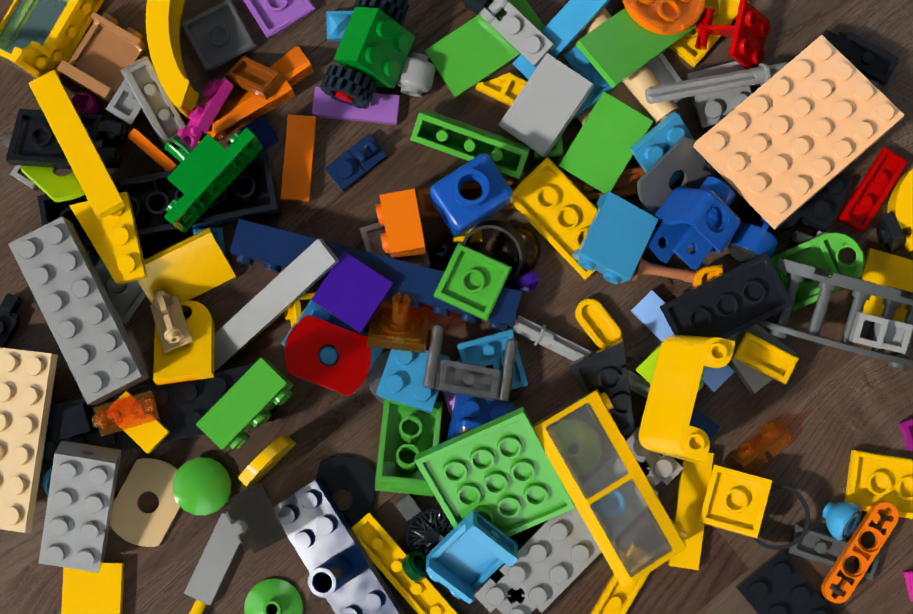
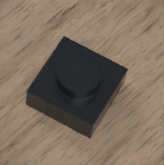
M893 212L881 215L879 226L876 229L879 242L882 245H886L889 253L901 250L905 234Z

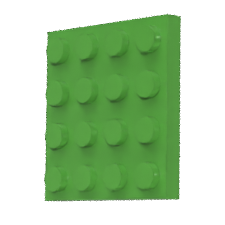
M524 407L420 452L414 458L416 465L453 528L474 509L510 537L576 508L548 459Z

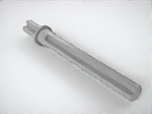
M789 62L768 66L765 63H761L758 67L652 86L645 90L646 101L649 104L745 86L763 85Z
M520 315L512 328L514 332L534 341L535 346L540 344L572 361L593 353L546 329L545 324L540 326ZM628 370L630 390L647 398L650 384L642 376Z

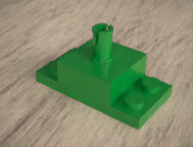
M247 127L243 132L238 131L230 138L227 149H224L209 134L194 149L190 148L178 135L173 136L171 140L179 149H176L169 141L166 143L164 149L180 162L167 179L184 195L181 198H175L167 206V213L164 215V218L181 232L185 233L264 148Z

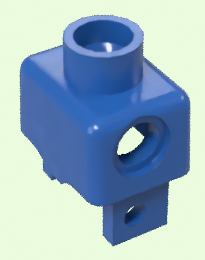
M482 153L433 184L430 188L429 200L450 233L454 236H460L513 201V191L500 174L491 157L486 153ZM469 180L478 182L482 188L480 197L475 200H467L461 194L462 185Z
M711 176L706 178L699 189L675 188L654 214V217L659 219L658 222L660 224L652 233L646 247L663 263H667L675 253L691 269L697 270L709 252L721 254L741 224L740 218L729 208L736 198L735 192L727 184ZM662 237L664 243L659 247L658 241ZM688 247L693 248L690 253L688 252Z

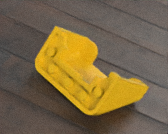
M672 335L662 342L638 433V439L643 448L689 462H706L710 448L709 437L703 430L689 426L704 366L710 368L726 366L732 358L735 341L717 337Z

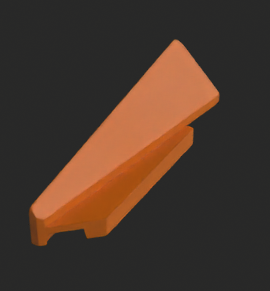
M295 46L270 66V68L282 73L285 81L268 100L242 89L221 107L207 133L201 135L197 145L207 134L219 142L295 97L291 86L314 73L312 65L300 47Z

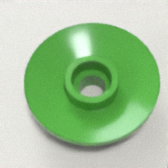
M270 578L259 582L250 590L245 600V614H270L267 611L269 604L277 606L278 611L276 614L303 613V601L299 591L290 582L279 578Z

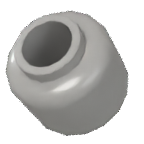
M412 53L411 57L406 58L396 83L401 88V93L422 97L423 93H428L432 89L436 68L428 61V56Z

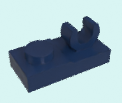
M369 133L329 164L325 170L344 192L388 156Z

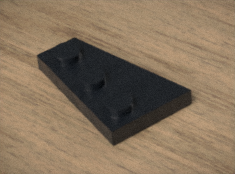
M623 339L571 362L570 367L584 395L595 389H598L600 394L606 392L614 406L610 409L611 416L622 435L624 436L635 431ZM598 420V422H599V424H600V426H601V428H602V430H603V432H604V434H605V436H606L608 442H610V439H609L608 435L606 434L604 428L602 427L600 421Z

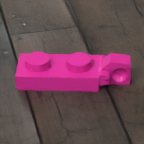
M214 79L206 85L203 90V99L199 105H196L191 110L188 116L190 121L187 126L178 130L177 135L190 148L194 149L201 135L207 133L233 89V84L227 79Z

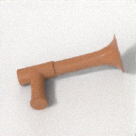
M641 257L632 275V281H635L637 277L642 275H656L692 283V290L695 288L693 278L697 271L656 265L647 262Z

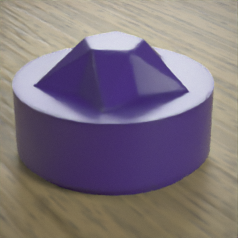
M534 270L513 279L511 283L514 290L529 293L542 280L538 271Z

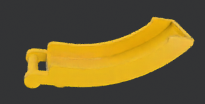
M147 0L146 33L154 69L169 99L184 117L189 119L188 116L191 110L198 104L200 94L194 91L188 80L181 55L180 23L186 0Z

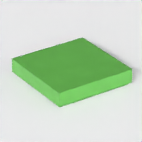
M458 242L433 296L487 321L512 267Z

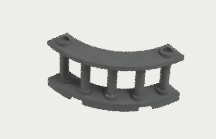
M779 258L776 269L787 272L786 278H788L786 290L793 304L799 284L804 281L805 277L819 281L818 287L821 289L808 332L787 326L793 308L791 306L778 313L776 322L761 321L760 326L771 329L770 335L787 339L789 334L830 347L889 361L888 365L903 370L906 369L907 365L913 366V359L906 357L913 330L906 354L886 352L882 348H867L855 345L849 341L857 311L863 312L865 302L870 299L871 295L884 298L882 304H885L881 317L894 319L896 309L900 308L901 303L906 304L905 309H907L904 322L913 325V292L890 286L886 287L874 282L833 273V276L829 277V270ZM837 286L853 290L851 296H854L841 341L820 335L832 291H836Z

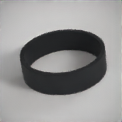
M498 220L482 222L467 234L462 244L469 247L473 233L485 228L497 229L510 236L519 252V264L517 270L508 276L505 282L507 284L517 276L525 264L527 249L524 239L513 226L506 222Z
M772 484L771 489H784L794 494L802 503L806 514L803 532L795 541L789 544L774 546L752 538L756 543L765 548L781 550L792 547L804 537L810 523V511L805 499L798 491L784 484Z

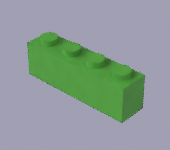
M425 108L419 112L410 138L411 141L467 161L474 159L482 153H486L491 157L499 172L520 179L530 151V147L525 144Z

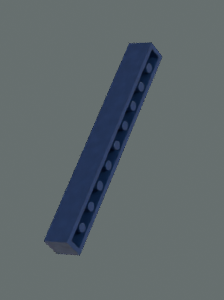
M238 219L230 253L237 257L236 262L253 266L254 262L265 264L264 269L281 273L282 269L289 266L317 239ZM324 241L338 259L344 251L393 282V286L384 298V301L393 302L394 298L405 300V306L415 309H421L422 305L432 307L433 313L449 317L450 312L462 315L460 320L473 324H478V320H482L433 296L444 271ZM328 271V272L321 278V280H320V283H321V284L323 283V281L325 280V278L327 277V275L329 274L330 271ZM506 287L502 288L494 308L486 321L490 322V328L500 331H506L507 327L513 328L522 294L521 291Z

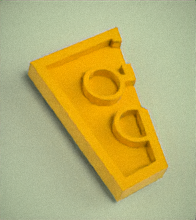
M127 191L120 193L126 206L101 220L95 215L89 201L69 205L118 285L148 278L130 194Z

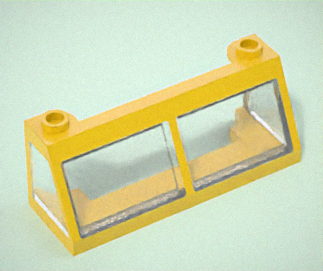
M595 389L536 422L534 428L548 459L623 589L685 550L686 542L684 540L688 538V535L680 522L675 524L670 519L611 416L610 409L614 406L606 392L600 394L599 390Z

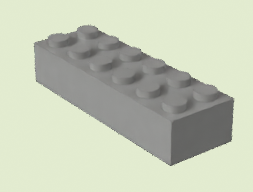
M60 217L8 244L87 404L98 405L150 378L70 220Z

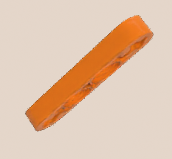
M876 502L870 507L823 580L821 591L827 600L834 603H843L850 598L899 520L898 509L889 502ZM888 508L887 515L890 516L889 520H882L878 525L879 528H883V531L880 532L878 529L870 527V522L877 524L881 518L878 510H886ZM867 531L872 532L875 536V544L870 548L862 546L860 539L862 534ZM850 556L857 557L860 562L859 569L854 573H849L845 569V561ZM839 571L844 576L852 578L850 582L843 580L839 588L843 590L841 595L834 594L833 597L831 596L833 590L830 589V585L832 583L838 585L842 577L837 576Z

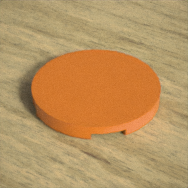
M622 0L627 12L635 22L643 28L661 35H676L690 29L702 15L706 0Z

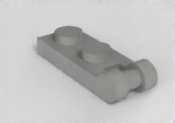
M494 0L488 8L484 7L479 12L490 25L535 67L539 65L546 53L549 54L556 47L550 39L508 0ZM503 8L507 14L500 21L496 15Z

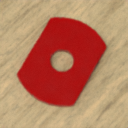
M306 315L297 322L287 337L284 348V364L286 373L291 376L350 396L360 387L369 372L371 347L366 336ZM323 345H331L337 351L338 358L332 366H325L319 361L318 352Z

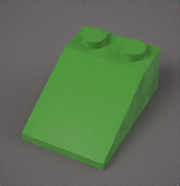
M384 399L375 491L433 496V492L416 465L414 458L416 454L439 444L443 402H436L431 414Z

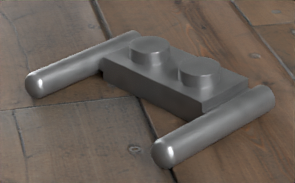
M440 324L434 325L423 387L509 403L518 346L517 340L508 339L506 342L502 371L444 359L439 360L444 327Z

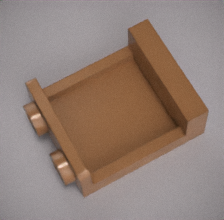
M93 12L91 18L94 22L69 62L67 63L62 60L57 70L64 77L110 103L125 79L120 70L141 59L148 47L141 40L143 36L134 29L128 27L127 30H124L117 26L119 22L106 13L100 16Z

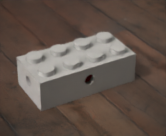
M61 440L54 453L39 564L99 573L106 553L121 450Z

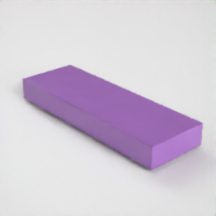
M315 87L312 116L397 125L400 95L374 93L369 107L359 109L337 99H332L320 87Z

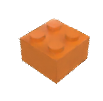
M415 188L379 195L381 203L375 204L380 226L385 225L386 232L380 233L385 254H390L391 258L397 260L427 255Z

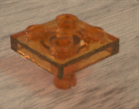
M401 293L395 294L392 297V302L383 300L370 320L367 346L426 353L432 307L422 305L421 309L411 308L410 296L404 294L403 302H400Z

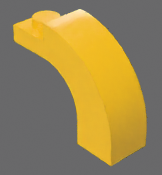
M912 167L895 184L889 197L887 213L893 212L905 234L903 245L908 252H911L913 257Z

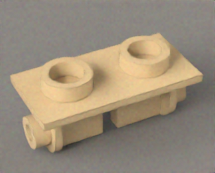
M163 290L157 291L153 298L154 304L150 305L164 352L166 353L191 343L193 340L178 296L170 297Z

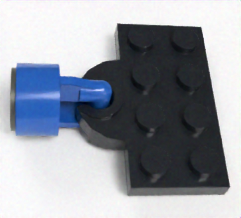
M838 174L775 230L745 200V214H748L751 223L740 224L728 245L729 253L742 264L764 252H767L771 260L778 246V241L770 233H782L795 225L798 220L809 224L821 232L827 231L852 182Z

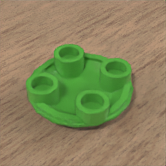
M198 457L187 461L178 469L173 479L172 491L176 502L183 510L193 515L206 516L217 512L226 504L231 494V480L228 471L221 463L211 458Z

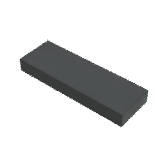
M795 524L789 543L795 541L801 535L804 529L803 526ZM808 528L804 537L797 544L789 547L787 552L832 567L848 541H838L833 536ZM878 552L863 578L874 580L881 552ZM850 556L846 559L845 569L849 573H854L859 569L860 562L857 557Z

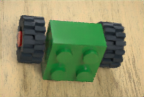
M356 0L353 7L354 11L334 56V60L341 65L339 67L336 64L329 65L320 86L326 95L348 105H353L356 108L366 109L369 107L377 86L395 88L415 39L413 34L402 27L410 7L407 0Z

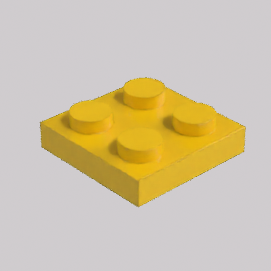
M714 465L699 523L758 539L772 480Z

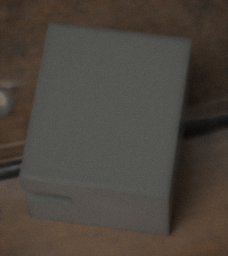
M410 494L395 504L406 521L422 511Z

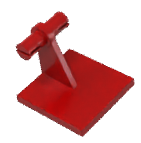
M740 0L735 25H711L715 10L704 8L701 21L696 26L698 35L694 47L699 50H706L710 34L732 37L728 55L745 69L758 67L764 59L763 48L765 39L770 32L769 20L747 0Z

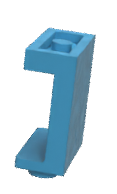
M609 191L599 196L595 205L598 210L579 249L573 252L572 257L578 260V265L590 271L595 269L603 274L602 277L606 281L618 284L631 280L659 219Z
M473 509L426 555L425 570L434 582L443 584L454 597L463 599L468 604H471L474 601L475 590L500 566L505 563L511 567L518 561V543Z

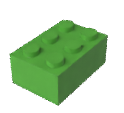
M260 358L196 425L221 450L240 449L250 439L249 431L253 427L258 426L260 428L272 416L269 411L275 405H283L293 393L290 389L294 384L269 360Z

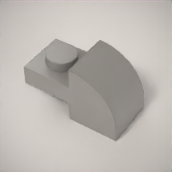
M857 311L849 341L906 354L913 325Z

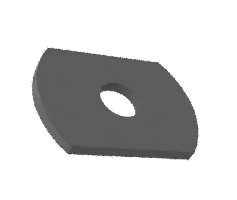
M683 136L637 181L640 202L649 214L654 216L674 189L669 187V179L675 171L682 170L684 173V180L680 187L699 189L707 177H715V174L703 170L706 159L693 147L696 140Z

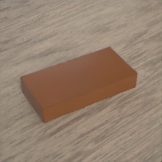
M243 56L225 75L229 82L266 100L285 81L282 73L246 56Z

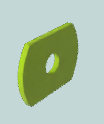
M21 167L22 172L54 202L69 201L85 195L74 172L65 176L55 175V172L60 168Z

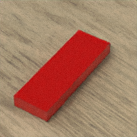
M885 146L882 147L837 219L858 233L863 234L909 161Z

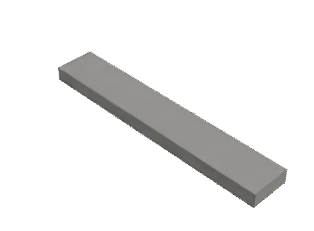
M318 238L215 333L214 372L220 371L339 262L323 239Z

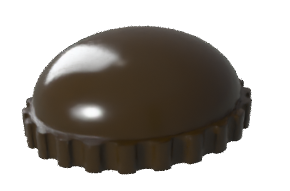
M516 225L513 227L523 237L527 249L525 264L519 272L524 274L525 272H530V269H534L535 264H538V259L541 257V243L539 238L535 236V232H531L530 228L527 229L525 226L520 227ZM500 231L499 235L496 236V241L493 243V256L496 258L495 260L511 266L510 274L517 270L519 264V252L510 236Z

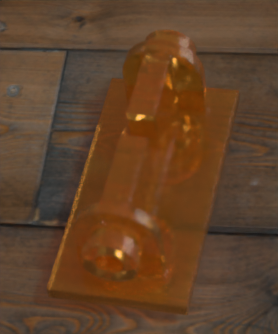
M152 390L94 407L95 415L92 416L93 425L95 428L99 427L101 437L160 419Z
M774 420L764 425L760 432L749 441L740 444L737 450L730 456L741 464L740 468L744 473L750 474L752 472L754 474L769 462L764 454L767 450L772 457H775L790 445L789 442L793 438L788 433L790 430Z

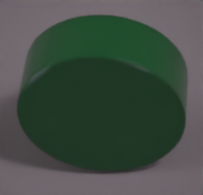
M411 551L402 559L403 570L411 580L421 582L428 577L425 570L426 556L423 553Z

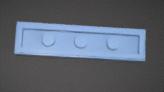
M651 290L631 312L662 342L667 337L674 335L660 309V306L665 304V302ZM728 365L721 368L704 366L702 372L704 377L702 380L712 392H715L735 371Z

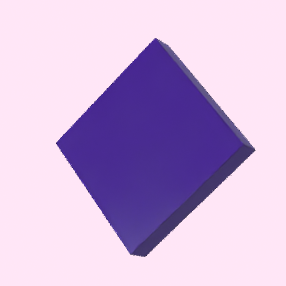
M343 251L338 259L339 262L331 269L312 297L311 302L362 333L393 286V282Z

